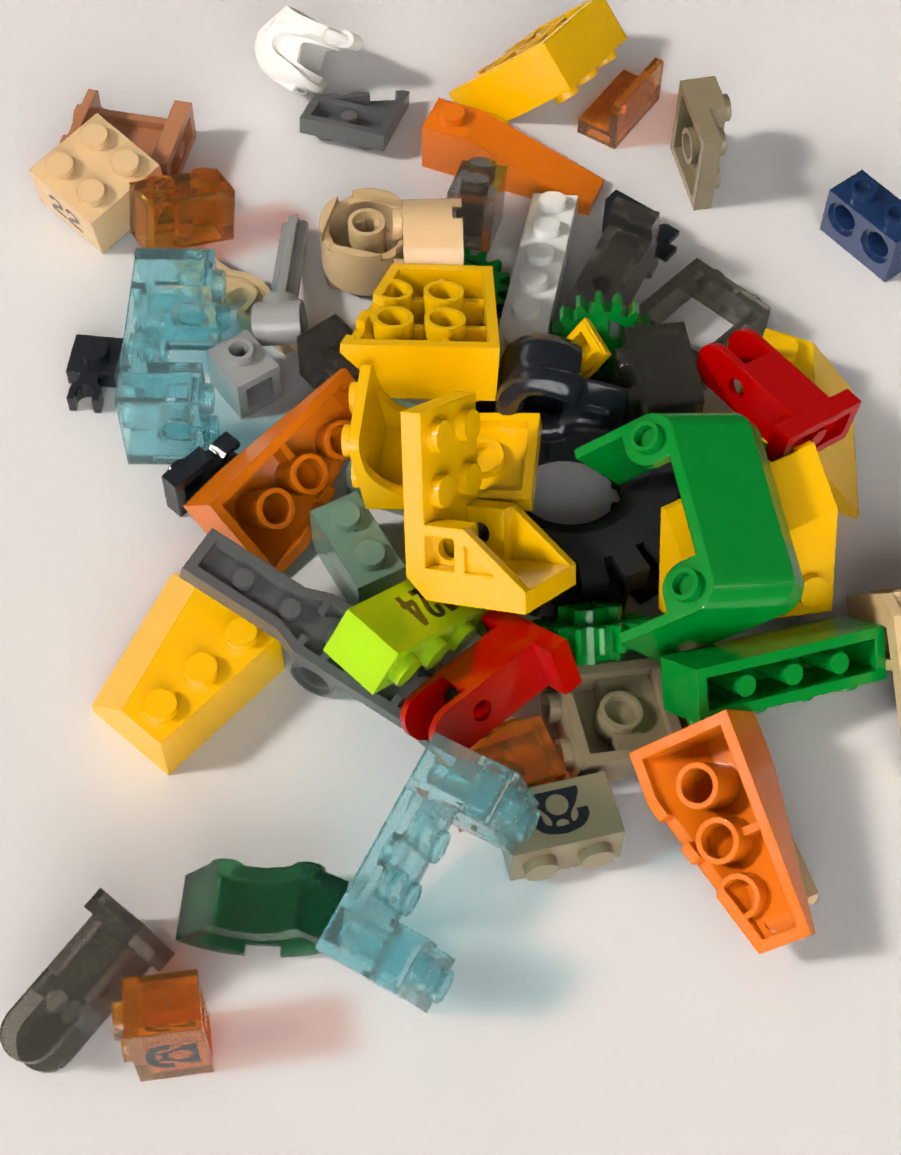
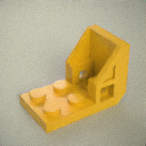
M455 391L400 411L406 577L426 601L526 615L576 585V563L517 503L478 499L482 473L480 466L477 464V437L480 432L481 422L480 415L476 410V392ZM479 523L484 524L488 528V541H483L479 538Z

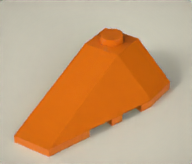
M438 98L422 126V167L530 199H532L533 193H545L548 191H557L564 195H578V213L588 216L604 186V179L499 116L477 108Z
M346 368L338 370L227 463L183 506L206 534H208L211 528H214L282 573L305 551L312 540L310 511L330 502L336 490L332 486L345 460L351 459L350 457L343 456L341 447L342 428L344 424H351L352 413L349 408V387L351 382H356Z
M723 710L629 753L649 809L659 822L667 824L682 844L683 848L680 849L692 865H698L716 889V898L759 954L816 934L775 765L753 711Z

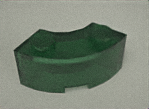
M215 859L210 864L185 875L175 940L210 951L245 956L246 945L281 947V958L309 956L336 950L342 947L349 881L326 872L324 866L314 862L304 861L286 867L261 868L245 866L233 859Z

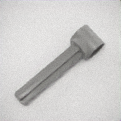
M290 215L288 222L282 223L271 291L262 299V302L253 303L252 334L261 346L305 344L307 342V312L304 301L298 297L309 224L305 220H299L298 215Z

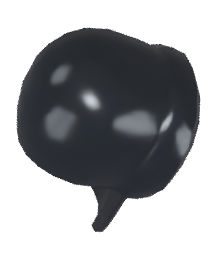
M532 333L511 342L500 358L495 413L509 416L515 413H540L542 422L540 443L550 444L565 441L571 432L605 435L621 427L626 415L628 392L620 386L582 377L580 375L582 346L579 343L555 334Z

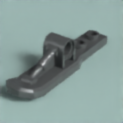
M211 528L182 567L179 576L181 579L278 640L290 657L294 659L291 666V674L304 689L322 697H329L336 688L340 689L401 729L403 728L400 722V714L406 698L421 684L445 667L440 662L429 670L422 666L402 686L398 687L393 683L372 695L323 651L345 612L352 605L335 594L302 586L214 528ZM451 685L445 692V702L452 700L457 693V689ZM429 739L417 740L433 755H439L432 749Z

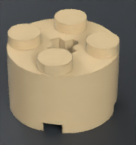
M359 188L352 190L351 197L338 202L337 196L325 205L319 219L321 259L326 282L331 288L343 290L354 295L373 296V292L392 263H394V259H404L403 240H393L392 208H402V199L397 195L377 188Z
M461 198L402 199V208H392L393 240H403L404 259H394V263L464 265L463 218H453L452 210L461 209Z

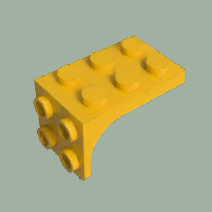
M362 364L358 382H351L349 387V408L352 413L351 424H344L342 428V453L344 457L351 458L353 488H360L366 509L404 510L400 411L409 408L391 399L381 389L373 364ZM479 413L481 425L477 437V464L481 469L482 481L478 491V499L517 503L524 511H533L542 431L540 413H515L510 416L500 413Z

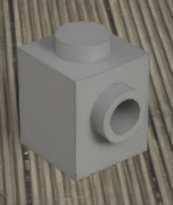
M247 329L231 338L220 341L214 347L206 350L210 383L241 419L282 398L279 365Z

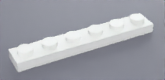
M557 191L533 193L498 327L500 342L499 361L506 347L514 340L527 334H550L551 323L556 312L578 213V195H564Z

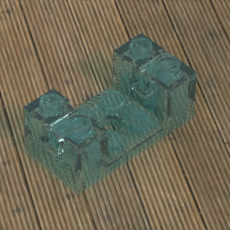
M136 248L115 394V406L128 464L171 465L176 460L185 458L199 446L207 451L213 441L219 437L218 415H210L214 413V384L205 383L202 362H169V350L206 351L221 341L222 331L230 330V304L221 301V299L226 297L225 270L217 269L214 249Z
M434 732L314 949L425 1013L428 1012L433 1002L439 1004L452 985L455 973L451 970L455 959L446 952L436 948L437 944L429 938L399 923L401 916L407 917L416 907L422 893V885L419 883L430 863H438L446 852L451 838V834L448 832L451 825L511 855L518 842L524 844L529 840L539 820L540 813L536 810L539 802L519 773Z

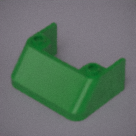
M737 412L650 413L574 450L578 461L617 485H621L641 474L671 462L696 555L675 564L664 579L662 594L667 613L619 633L622 645L660 662V656L712 645L791 611L798 604L804 590L803 576L760 431L745 416Z

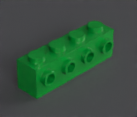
M839 615L660 656L664 710L687 719L689 725L726 709L753 711L755 714L766 711L767 708L787 703L806 702L812 700L815 696L831 692L851 691L860 685L887 679L884 626L847 615Z

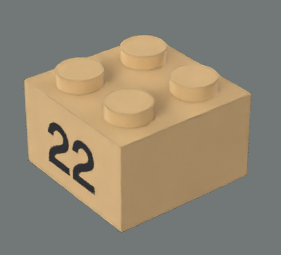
M98 113L29 169L41 202L102 254L158 207L166 197V194L163 193L160 197V203L151 205V198L154 193L161 187L166 186L160 165Z

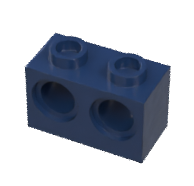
M861 170L829 190L820 230L882 281L886 282L901 272V200L865 171Z

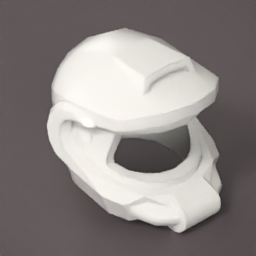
M286 5L260 28L256 37L254 53L258 66L263 73L295 94L303 96L308 92L324 94L327 87L320 68L326 53H340V51L357 52L361 49L363 42L362 38L357 34L347 30L338 31L328 27L303 12Z

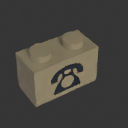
M605 771L497 794L494 798L493 822L510 881L526 878L529 881H540L554 876L561 869L582 865L584 868H597L608 864L621 854L625 829Z

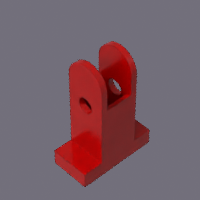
M742 328L732 333L727 347L721 343L713 342L703 346L697 356L698 371L704 383L734 412L742 414L758 427L761 437L768 442L765 451L768 460L771 462L793 453V447L809 440L815 443L817 452L846 437L862 402L849 389L829 397L761 335L750 328ZM734 379H737L742 384L744 392L740 394L737 392L734 386Z
M489 610L481 616L487 634L421 684L406 698L400 714L403 730L416 740L429 739L432 749L444 757L454 758L462 755L547 686L567 695L582 683L567 639L515 613ZM451 685L457 689V693L452 700L445 702V692Z

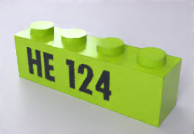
M407 579L348 608L323 651L374 695L393 683L398 687L402 686L414 675L417 669L424 666L429 670L450 650L459 653L476 635L485 636L487 632L481 616L488 612L489 609L426 601L410 580Z

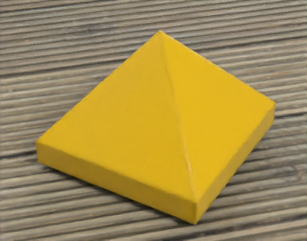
M584 317L566 337L582 346L580 375L586 379H589L612 355L588 318Z

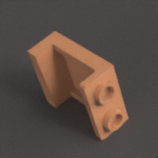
M88 89L82 104H77L74 109L73 124L68 135H63L60 143L98 113L160 165L165 185L178 183L196 139L192 103L174 100L168 117L160 118L104 109L101 107L98 90ZM175 190L169 191V194L173 195Z

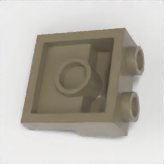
M715 76L680 80L670 149L694 211L711 208L714 189L720 187L721 179L718 166L720 156L726 153L724 126L725 122L731 119V102L728 94H722Z
M651 658L577 666L582 683L567 695L548 686L547 691L542 692L541 712L546 724L555 723L559 738L554 742V758L560 772L569 771L570 777L574 778L605 771L609 782L626 780L631 769H634L629 755L630 752L682 729L678 715L664 710L661 664Z

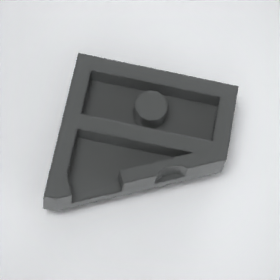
M396 90L395 100L370 101L369 92H355L347 95L314 94L300 116V133L316 136L321 140H335L358 145L366 150L376 149L384 151L409 107L410 91Z

